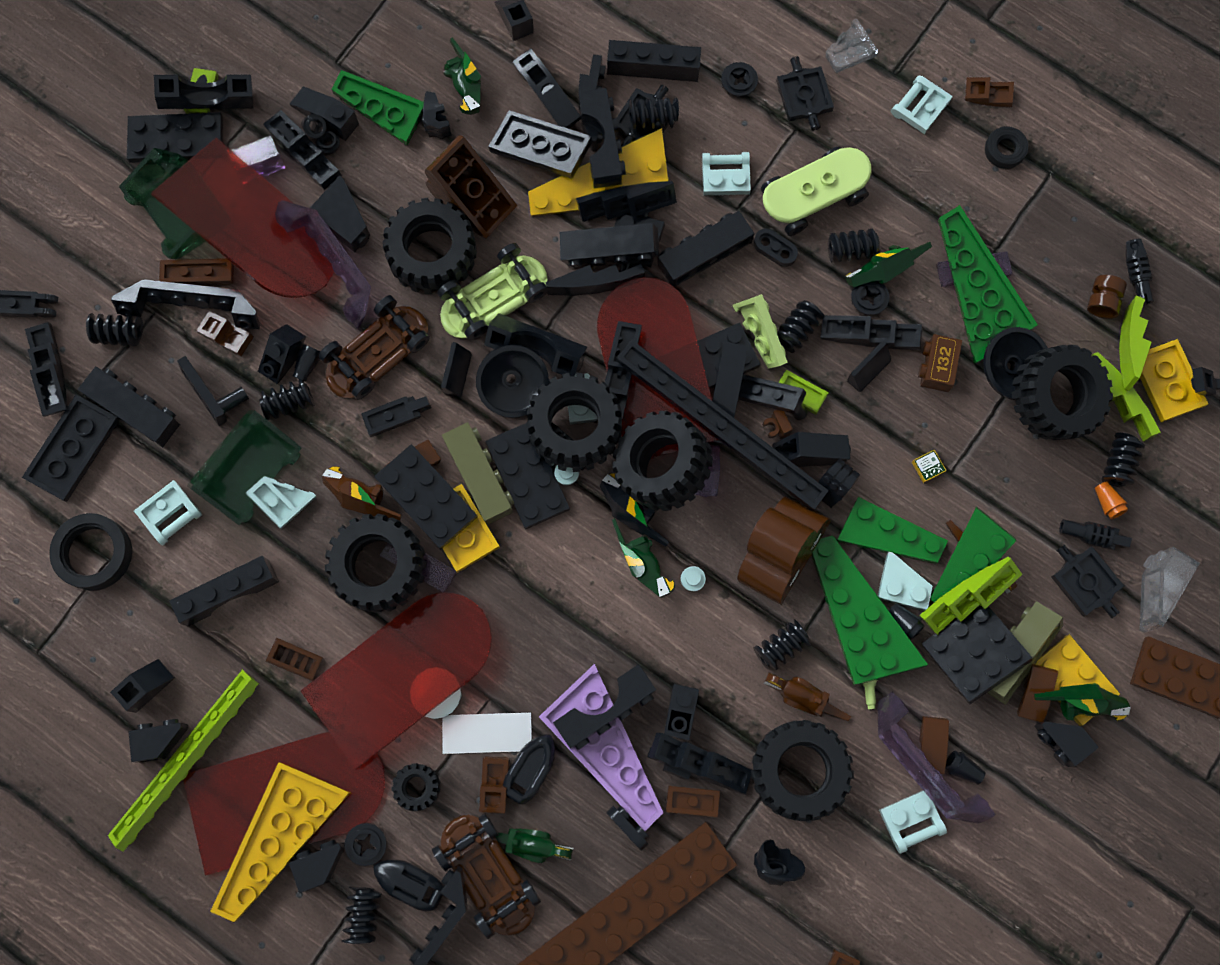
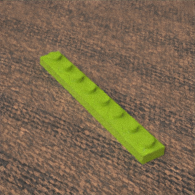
M241 670L108 834L115 848L124 852L128 845L135 841L140 830L146 823L152 820L161 804L169 799L174 788L180 781L185 779L190 768L204 755L211 742L221 734L224 726L237 714L245 700L254 693L259 683L250 674Z

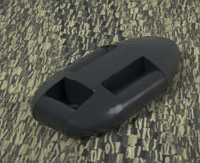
M551 735L538 736L520 750L504 778L503 786L507 787L506 797L521 805L529 802L537 794L553 766L555 746ZM514 782L526 789L524 795L511 787Z
M385 860L378 862L373 867L376 880L391 897L420 911H433L437 908L443 896L440 893L443 884L434 875L401 860ZM430 886L434 888V891L429 901L426 902L423 898Z

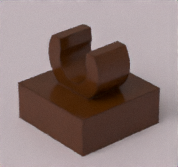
M781 410L773 411L771 418L766 419L762 424L763 427L772 425L775 428L773 432L768 434V438H774L779 434L780 439L790 436L793 430L785 412Z

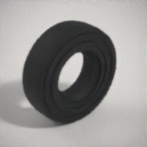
M1004 126L997 128L989 135L985 143L987 159L994 166L1002 169L1016 167L1024 160L1028 152L1027 138L1020 130L1014 127ZM1003 140L1012 142L1015 146V152L1011 155L1002 154L998 149V143Z

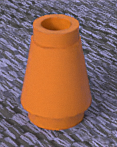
M1108 481L1094 488L1104 515H1108L1110 520L1128 511L1127 502Z

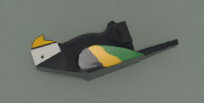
M616 473L607 474L601 481L600 488L610 505L612 516L642 536L645 534L666 547L669 541L647 525L656 511L650 510L647 506H642L621 489V485L615 479Z

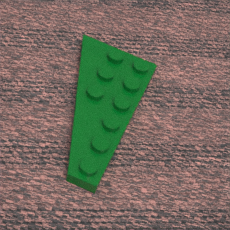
M959 205L939 217L938 223L973 361L976 364L984 359L986 347L997 333L1013 327L1031 330L1038 324Z
M833 536L821 538L811 556L853 686L926 667L928 665L836 539Z

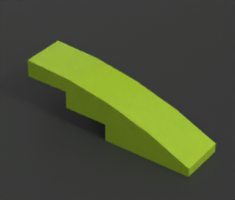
M1137 295L1126 308L1120 334V369L1124 389L1130 391L1139 380L1152 343L1143 338L1149 320L1140 317L1145 299Z
M1099 352L1094 353L1092 356L1097 355L1102 361L1100 363L1101 366H1106L1109 372L1107 377L1108 380L1112 381L1113 386L1110 387V393H1113L1111 402H1115L1123 422L1133 420L1143 442L1161 433L1149 409L1135 389L1132 387L1130 391L1125 390L1122 374Z
M1006 557L958 584L934 602L920 616L930 629L938 634L954 618L962 622L979 605L986 609L1023 574L1010 557Z

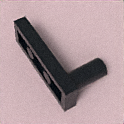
M184 356L177 360L181 372L218 426L227 422L226 412L249 400L244 389L240 387L216 401L187 357Z
M743 374L738 400L789 412L797 420H803L808 414L807 409L802 404L806 396V391L803 388Z

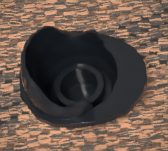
M772 839L764 841L759 851L754 855V866L757 869V874L760 879L769 885L781 886L787 881H797L805 875V865L803 862L791 854L790 849L779 848Z

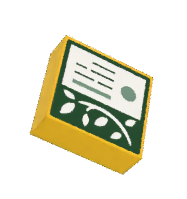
M935 450L912 461L923 483L947 471Z

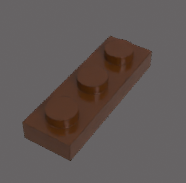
M232 258L160 260L159 281L191 285L233 284L234 261Z

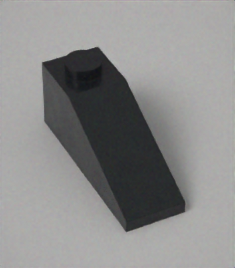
M304 86L289 103L291 107L305 116L311 114L320 115L326 122V129L334 132L344 141L350 137L359 125L354 110L335 98Z

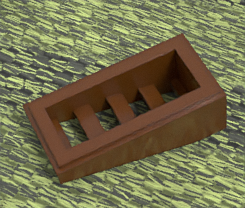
M276 638L265 662L313 681L323 657ZM282 646L285 648L284 653L280 661L275 660L280 647ZM290 650L294 651L295 653L290 664H285ZM299 655H304L299 669L294 668ZM311 658L314 661L308 673H306L303 670L308 662V659Z

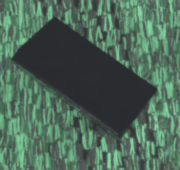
M884 341L849 375L847 382L858 392H862L891 362V355Z
M456 342L451 344L441 388L445 395L461 397L472 353Z

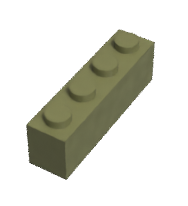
M467 422L442 434L443 440L486 525L513 513L511 505L514 504V501L509 491L503 492L500 484L504 482L498 470H492L489 463L493 460L487 448L481 449L478 442L482 438L477 428L471 429Z
M1037 601L1032 608L1028 606L1021 616L1022 621L1018 627L1013 626L1010 629V632L1032 656L1033 661L987 692L1004 705L1007 704L1029 674L1032 664L1037 663L1063 627V617Z

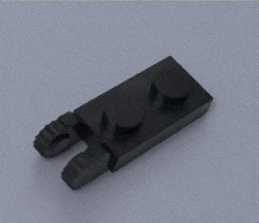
M0 290V316L54 318L57 313L55 310L38 307L39 302L56 304L58 303V297L52 294H39L32 291Z

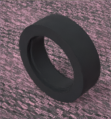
M80 514L63 523L54 534L50 544V562L57 576L64 582L83 590H101L115 584L126 573L132 558V544L127 532L113 520L100 514ZM101 529L106 531L111 537L114 547L110 563L99 573L93 575L78 574L72 568L69 560V550L72 542L78 535L87 530Z

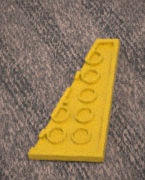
M662 128L621 147L622 153L618 154L619 160H624L626 175H622V185L594 189L589 162L579 167L572 179L560 176L528 191L531 217L579 211L576 198L595 192L627 185L668 181Z
M278 762L210 912L232 922L238 921L351 792Z

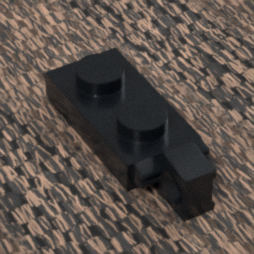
M405 396L363 412L361 415L368 434L372 438L415 421L421 417L420 413L431 409V405L427 396L416 400L414 396Z

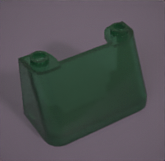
M153 148L119 186L125 200L131 205L143 206L166 237L161 242L163 254L170 259L182 258L225 230L231 223L229 216L190 162L178 153Z
M249 410L198 470L187 487L236 524L247 523L254 514V511H252L254 502L246 495V492L264 476L273 479L283 466L295 464L301 456L299 451L302 447L257 411Z

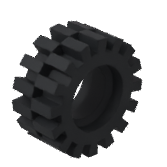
M423 764L406 765L393 778L392 782L394 783L393 787H391L394 793L393 798L400 807L409 811H422L429 808L437 800L438 793H440V780L437 778V774L430 767ZM414 777L422 778L426 784L424 794L418 798L411 797L406 790L408 781Z

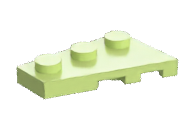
M761 294L733 304L732 306L735 311H741L746 320L743 322L745 329L750 330L754 334V345L768 369L788 363L785 357V349L777 335V327L772 322L769 306L764 300L763 295Z

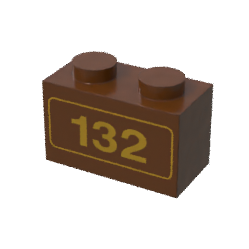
M933 334L929 341H925L922 355L926 356L924 364L921 363L918 372V378H921V387L949 392L955 383L962 340Z

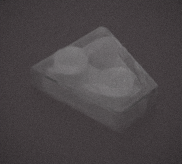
M855 19L851 22V27L838 37L837 42L833 43L826 50V58L834 71L838 73L876 57L878 49L858 19Z

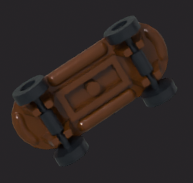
M392 295L381 299L374 308V312L380 317L343 349L337 341H333L326 345L319 353V358L323 363H328L325 378L330 390L341 398H356L359 400L367 396L373 390L378 380L410 353L418 352L430 340L428 324L423 314L411 307H395L397 301Z
M485 813L479 817L463 815L453 819L445 827L441 837V846H435L432 852L445 872L450 868L455 871L458 865L463 868L466 892L479 911L474 916V919L487 939L495 935L494 931L506 936L516 935L530 925L534 917L535 906L540 904L541 900L528 880L523 882L496 839L499 834Z

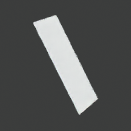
M531 713L447 715L442 718L443 754L520 752L532 740Z

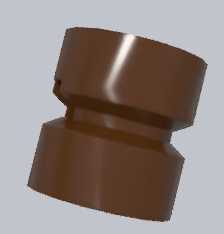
M1113 275L1097 276L1094 281L1093 294L1090 296L1087 311L1093 316L1104 319L1118 317L1122 301L1119 298H1124L1127 283L1120 277Z

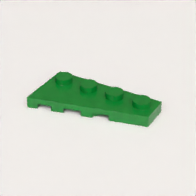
M343 70L340 71L332 87L334 95L408 146L423 115V101Z
M860 497L856 499L836 540L840 543L857 545V547L880 550L884 553L893 552L906 558L933 564L939 562L948 540Z
M976 506L930 600L936 602L964 580L998 562L1017 539Z

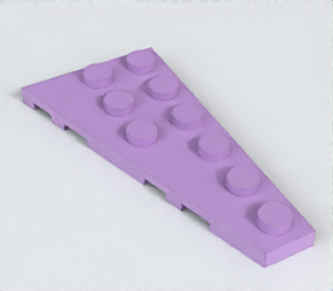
M595 664L539 716L569 750L570 748L553 722L573 708L585 714L597 715L606 712L613 706ZM616 718L610 723L612 728L600 736L597 732L588 738L590 740L589 744L578 751L575 747L570 751L636 823L646 831L663 814V811L619 718Z

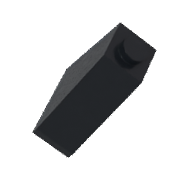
M339 176L308 211L314 221L353 252H356L367 244L370 233L344 179Z
M797 432L772 444L776 451L797 467L833 465L838 459H842L844 462L850 460L851 447L848 435Z

